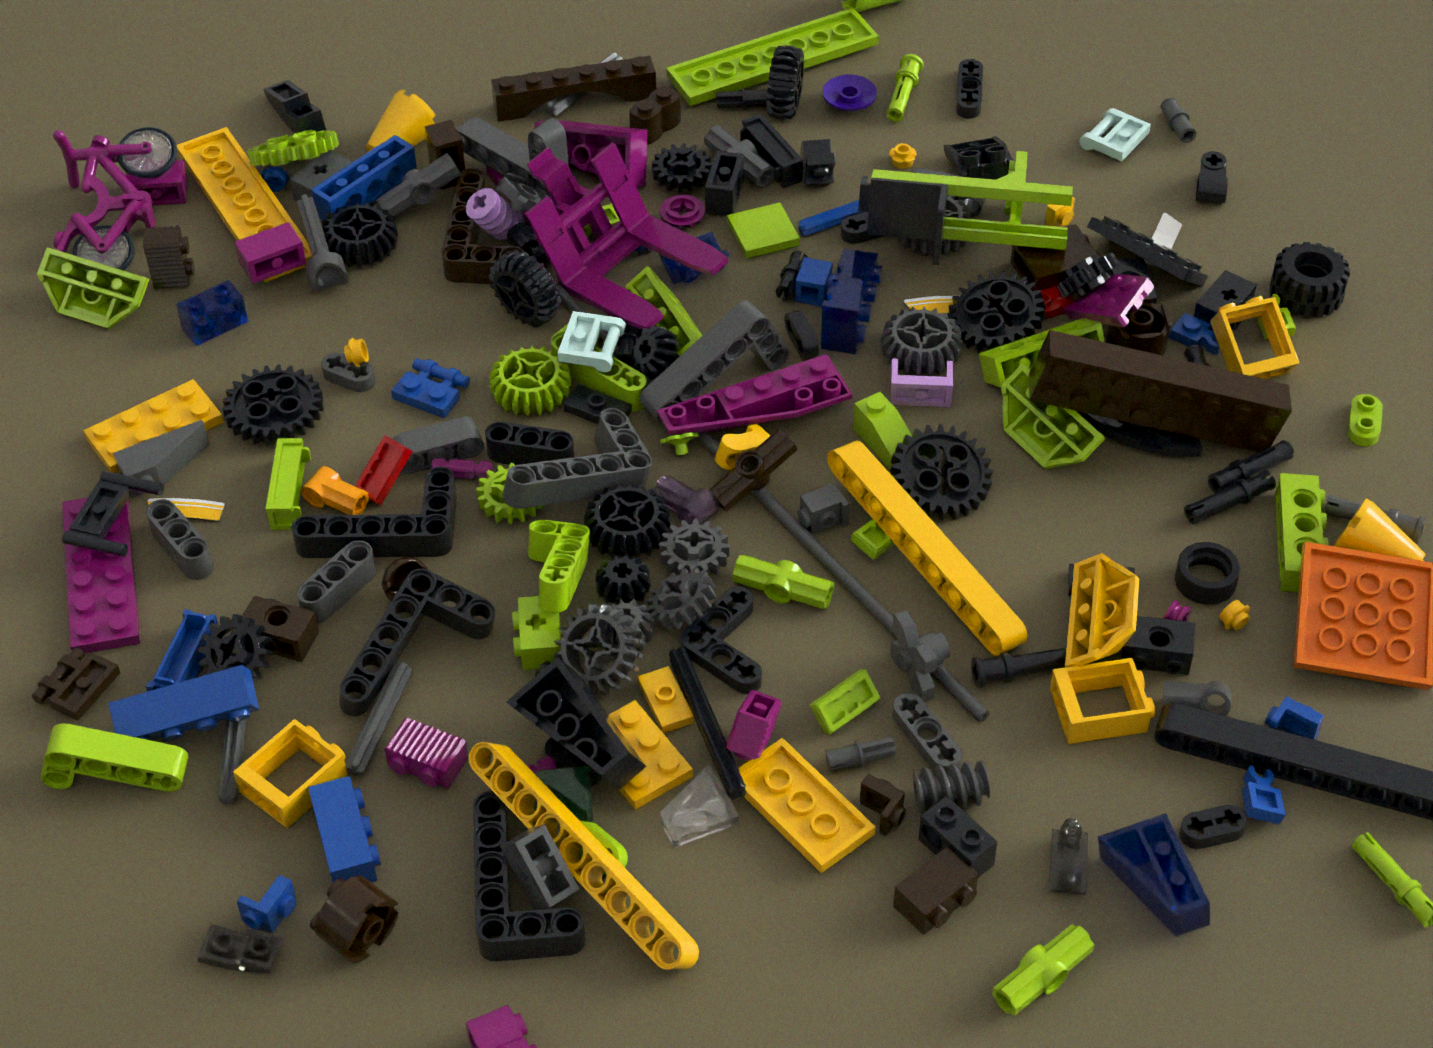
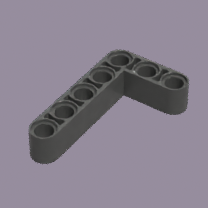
M475 116L469 118L456 128L462 139L463 152L504 176L507 173H511L528 180L527 186L534 190L537 186L549 197L550 195L544 183L533 178L527 166L528 162L544 149L549 148L556 158L566 162L568 165L566 132L563 125L555 118L547 119L529 132L528 145Z
M742 301L642 391L639 399L640 404L658 422L662 423L657 410L697 397L747 350L750 349L771 370L778 369L786 362L789 350L770 320L751 302Z
M615 408L604 409L601 412L594 438L602 454L512 466L507 472L502 498L510 507L526 508L594 498L595 494H603L605 487L614 490L617 483L620 487H627L631 483L634 488H638L643 484L645 488L652 458L626 414Z

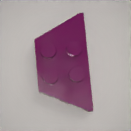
M1115 274L1108 278L1105 283L1069 304L1063 310L1070 319L1087 318L1099 321L1101 324L1125 327L1129 322L1126 317L1129 309L1132 308L1133 311L1138 310L1154 286L1148 277Z

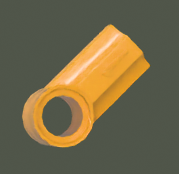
M322 466L301 488L303 498L310 505L322 508L326 504L348 515H361L365 511L369 500L368 492L342 481L338 473L326 466Z

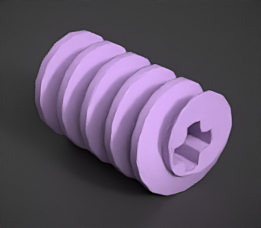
M491 188L477 191L467 202V215L496 240H508L507 233L509 229L517 223H524L522 215Z

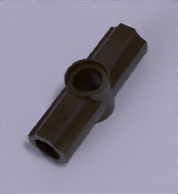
M778 429L755 450L742 452L736 458L735 467L708 490L709 495L721 509L727 512L751 490L764 488L769 483L770 474L798 450L796 445L785 432Z

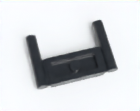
M103 471L100 475V481L71 524L69 531L64 532L63 543L125 557L128 552L127 544L105 540L104 538L129 499V489L161 496L164 491V484Z

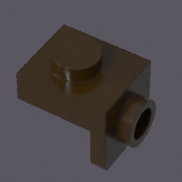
M868 773L861 782L860 804L881 814L879 833L887 836L893 826L898 828L904 820L907 811L904 808L905 792L895 788L889 781L878 779Z

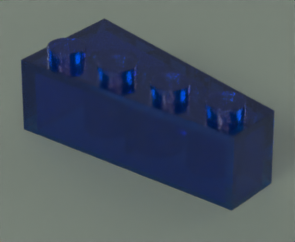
M844 248L837 266V273H834L832 279V287L827 292L828 299L822 305L821 349L856 354L859 343L865 342L867 326L864 323L870 322L872 305L869 304L870 302L875 303L877 296V285L875 283H880L883 266L878 265L879 253Z

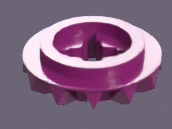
M676 195L666 199L661 204L660 215L663 222L673 227L679 226L680 230L685 226L693 228L694 224L702 222V217L705 216V206L696 197ZM682 209L685 210V215H679Z

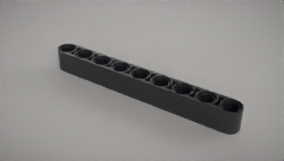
M1167 703L1161 709L1154 739L1162 747L1248 770L1250 765L1255 767L1256 773L1263 775L1268 769L1272 771L1274 778L1433 821V771L1178 703Z

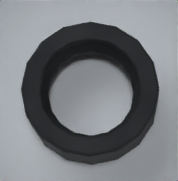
M1197 542L1187 546L1180 553L1174 579L1179 591L1188 599L1206 605L1219 604L1228 600L1234 594L1241 567L1238 558L1233 552L1221 544ZM1199 564L1215 566L1227 578L1219 582L1202 581L1193 576L1188 568Z

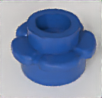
M270 166L269 169H264L261 174L273 192L283 190L287 185V181H289V174L279 166Z

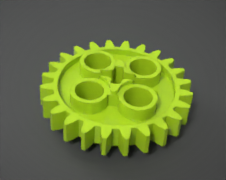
M307 130L293 133L289 137L286 134L266 140L267 143L254 146L247 153L251 165L265 166L271 164V166H280L294 163L298 159L300 162L319 157L320 153H325L338 147L339 142L335 131L322 130L316 132L315 130Z

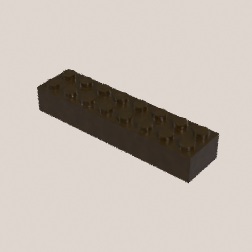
M1049 330L1029 372V400L1257 452L1272 446L1292 412L1289 385L1053 330Z

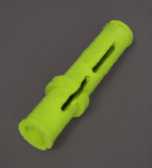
M1367 832L1365 835L1362 834L1357 837L1352 843V849L1392 890L1398 904L1405 905L1423 927L1427 928L1429 925H1433V902L1422 891V885L1417 880H1412L1370 833Z

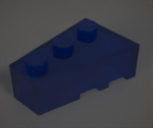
M1166 813L1098 836L1100 859L1175 936L1210 925V902Z

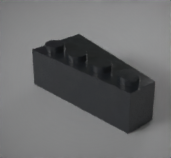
M559 657L506 701L511 707L619 789L647 767L576 671Z

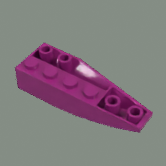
M825 354L659 409L657 414L669 435H681L691 432L702 434L748 427L753 424L759 425L774 420L799 417L852 399V393L828 355Z

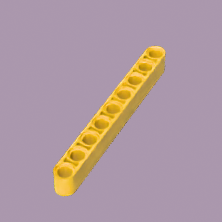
M856 440L828 452L827 463L835 477L870 517L877 522V525L889 536L892 542L992 655L999 656L1000 653L1008 652L1027 641V630L1020 618L861 441Z
M480 742L472 747L469 753V764L472 770L528 829L541 825L546 826L572 876L657 966L667 970H685L696 964L699 957V949L695 940L509 747L487 742ZM493 754V761H492V763L490 764V758H491V755ZM515 777V785L512 788V780ZM536 799H537V803H538V804H537V809H536V811H535V810H534V803H535V801H536ZM558 823H559V824H560V832H559V834L557 835L556 829H557V825H558ZM581 846H582V848H583V857H582L581 860H580V858H579V850H580V848H581ZM604 871L607 875L605 884H603L602 882V874ZM629 895L630 906L627 910L625 901L626 897ZM651 920L654 922V931L652 935L649 931V923L651 922ZM675 945H677L679 951L677 960L673 957Z

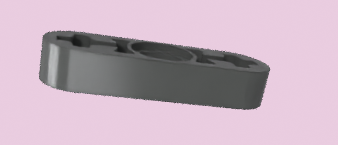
M903 693L897 696L893 703V719L930 768L934 771L937 765H941L947 774L948 766L956 764L960 770L962 763L961 748L925 702L913 693ZM923 729H930L937 736L926 740L921 738L918 732ZM942 753L946 759L940 760V754Z

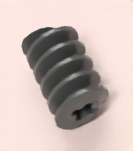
M982 760L976 762L975 769H973L969 762H964L961 771L956 764H950L947 774L941 765H937L934 768L933 776L927 767L921 768L919 777L916 771H913L914 794L921 813L925 812L927 802H931L932 806H934L946 796L953 802L958 798L963 808H967L969 797H973L976 806H981L983 795H986L988 799L990 797L988 772L985 762Z

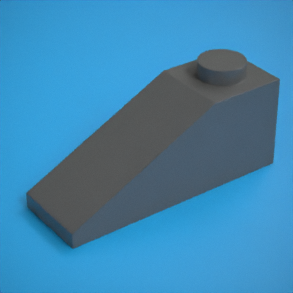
M202 420L114 452L113 456L119 474L166 484L209 445L204 423ZM130 489L128 491L131 498L145 494L144 492Z

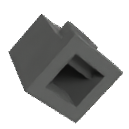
M835 483L800 495V510L797 511L799 522L804 528H808L811 534L823 529H829L839 523L842 527L848 526L849 503Z

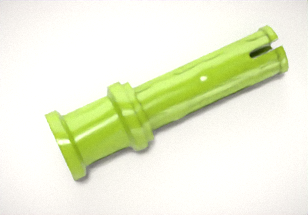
M915 54L902 56L900 70L895 74L896 87L889 108L886 111L887 118L893 122H899L903 119L911 90L919 82L918 74L921 73L924 63Z

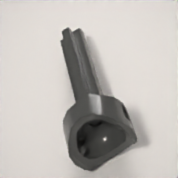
M307 194L302 195V199L297 200V205L313 256L305 265L311 289L317 292L325 288L347 284L349 276L341 255L329 251L314 198H307Z

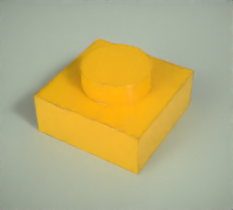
M1072 197L1071 206L1047 205L1044 226L1062 227L1068 225L1074 216L1075 198Z

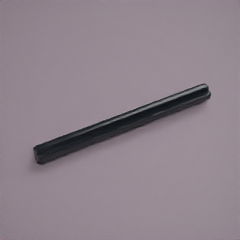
M679 647L670 650V663L728 797L735 800L738 797L745 796L746 785L731 751L726 748L727 742L686 649Z

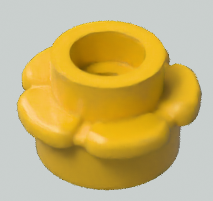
M905 143L898 144L889 151V156L892 157V165L900 169L911 167L917 155L915 149Z
M354 338L349 339L348 345L344 346L346 360L348 363L353 362L356 367H360L361 363L368 362L369 360L367 346L362 338L357 340Z
M1235 600L1226 606L1219 615V619L1224 623V628L1229 630L1233 627L1237 631L1244 627L1250 620L1248 615L1250 607L1249 605L1244 606L1239 600Z

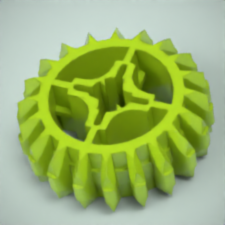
M520 345L519 351L515 352L509 349L507 356L500 355L498 362L493 363L489 376L490 392L497 405L502 406L505 412L513 410L515 416L521 412L525 413L527 417L531 413H537L541 416L544 410L552 413L554 406H561L562 401L568 398L571 386L570 368H568L566 362L558 361L555 350L548 352L545 346L535 349L533 345L530 349H524Z

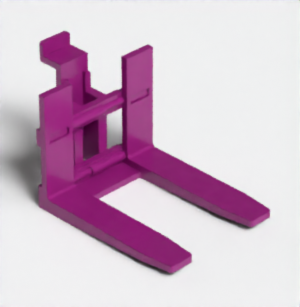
M611 143L591 159L601 181L592 190L581 185L579 186L567 163L556 158L551 149H544L528 162L527 166L533 178L544 183L550 197L546 196L526 212L525 216L536 235L535 238L540 248L544 250L552 265L559 284L570 295L612 317L622 319L630 326L642 330L643 328L648 329L663 318L661 311L647 300L603 277L638 246L642 245L684 266L709 275H714L729 262L727 257L713 246L648 213L616 144ZM606 197H609L620 220L614 226H611L600 203ZM588 224L594 236L598 238L591 245L583 231V228Z

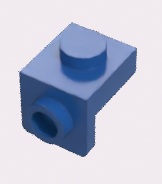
M1286 696L1279 708L1273 706L1270 709L1264 724L1269 726L1268 728L1281 729L1287 733L1316 740L1324 715Z
M279 875L259 903L241 895L237 900L241 920L248 927L255 930L261 928L273 934L283 918L288 917L293 912L297 899L292 881Z

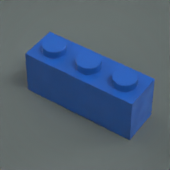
M350 776L309 786L308 789L332 883L339 878L346 881L358 875L364 876L370 882L377 881L375 866L381 865L376 844L370 846L368 844L367 838L373 836L369 817H361L359 810L365 808L361 789H353Z

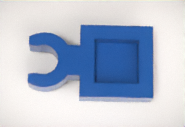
M1187 313L1181 316L1170 331V339L1188 347L1191 345H1201L1205 347L1207 352L1213 355H1218L1220 350L1214 331L1210 330L1211 324Z
M1250 765L1243 776L1246 785L1242 790L1246 816L1280 825L1286 814L1281 790L1271 787L1274 775L1271 770L1267 769L1264 775L1260 777L1256 774L1255 767Z

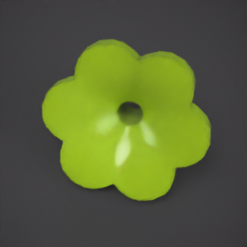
M691 432L660 439V444L674 445L676 456L689 454L687 443L691 439L699 437V433Z

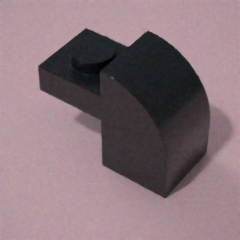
M830 139L802 141L800 154L803 159L804 184L834 183L833 170L836 161L835 153H831Z

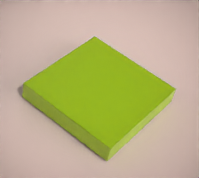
M780 202L727 215V223L746 259L800 246V237Z

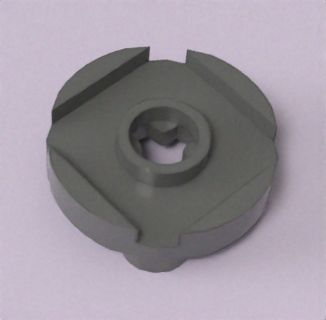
M511 173L505 174L496 187V191L511 200L510 206L522 214L526 210L529 211L543 198L548 196L537 186L535 190L527 186L528 180Z

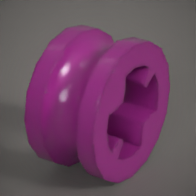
M1174 600L1163 619L1187 622L1191 613V607L1185 606L1183 608L1180 606L1179 601Z

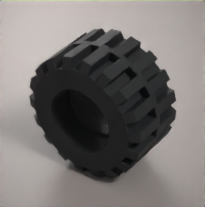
M1303 242V244H1291V248L1285 247L1282 249V253H1279L1276 257L1270 282V296L1277 294L1280 297V308L1287 307L1292 315H1302L1303 318H1310V316L1321 318L1323 314L1328 316L1334 310H1338L1341 303H1343L1350 276L1349 263L1343 259V255L1340 252H1334L1333 248L1329 246L1324 247L1320 243L1310 244V242Z

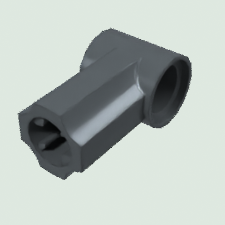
M1164 681L1162 707L1167 703H1178L1227 716L1231 709L1232 690L1221 681H1211L1207 684ZM1215 694L1220 695L1224 698L1225 703L1220 706H1214L1208 702L1207 698Z

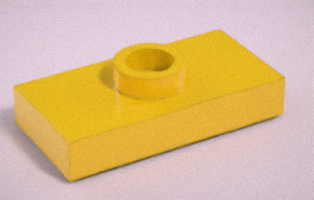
M669 666L637 676L638 685L663 734L694 723L692 711Z

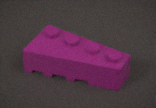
M558 120L566 132L568 163L577 166L576 168L597 174L591 159L611 143H614L636 188L646 186L648 130ZM544 121L534 122V129Z

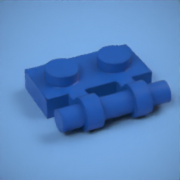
M416 358L413 361L412 368L419 371V374L416 375L407 371L391 390L392 399L445 418L460 400L459 390L455 389L456 386L467 388L470 383V377L462 375L461 371L455 368L446 369L440 367L433 360L426 359L424 361ZM435 377L443 381L442 383H438L432 381V379Z

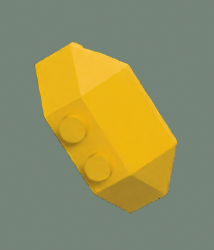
M1103 553L1074 564L1065 667L1082 666L1118 653L1136 631L1139 578Z

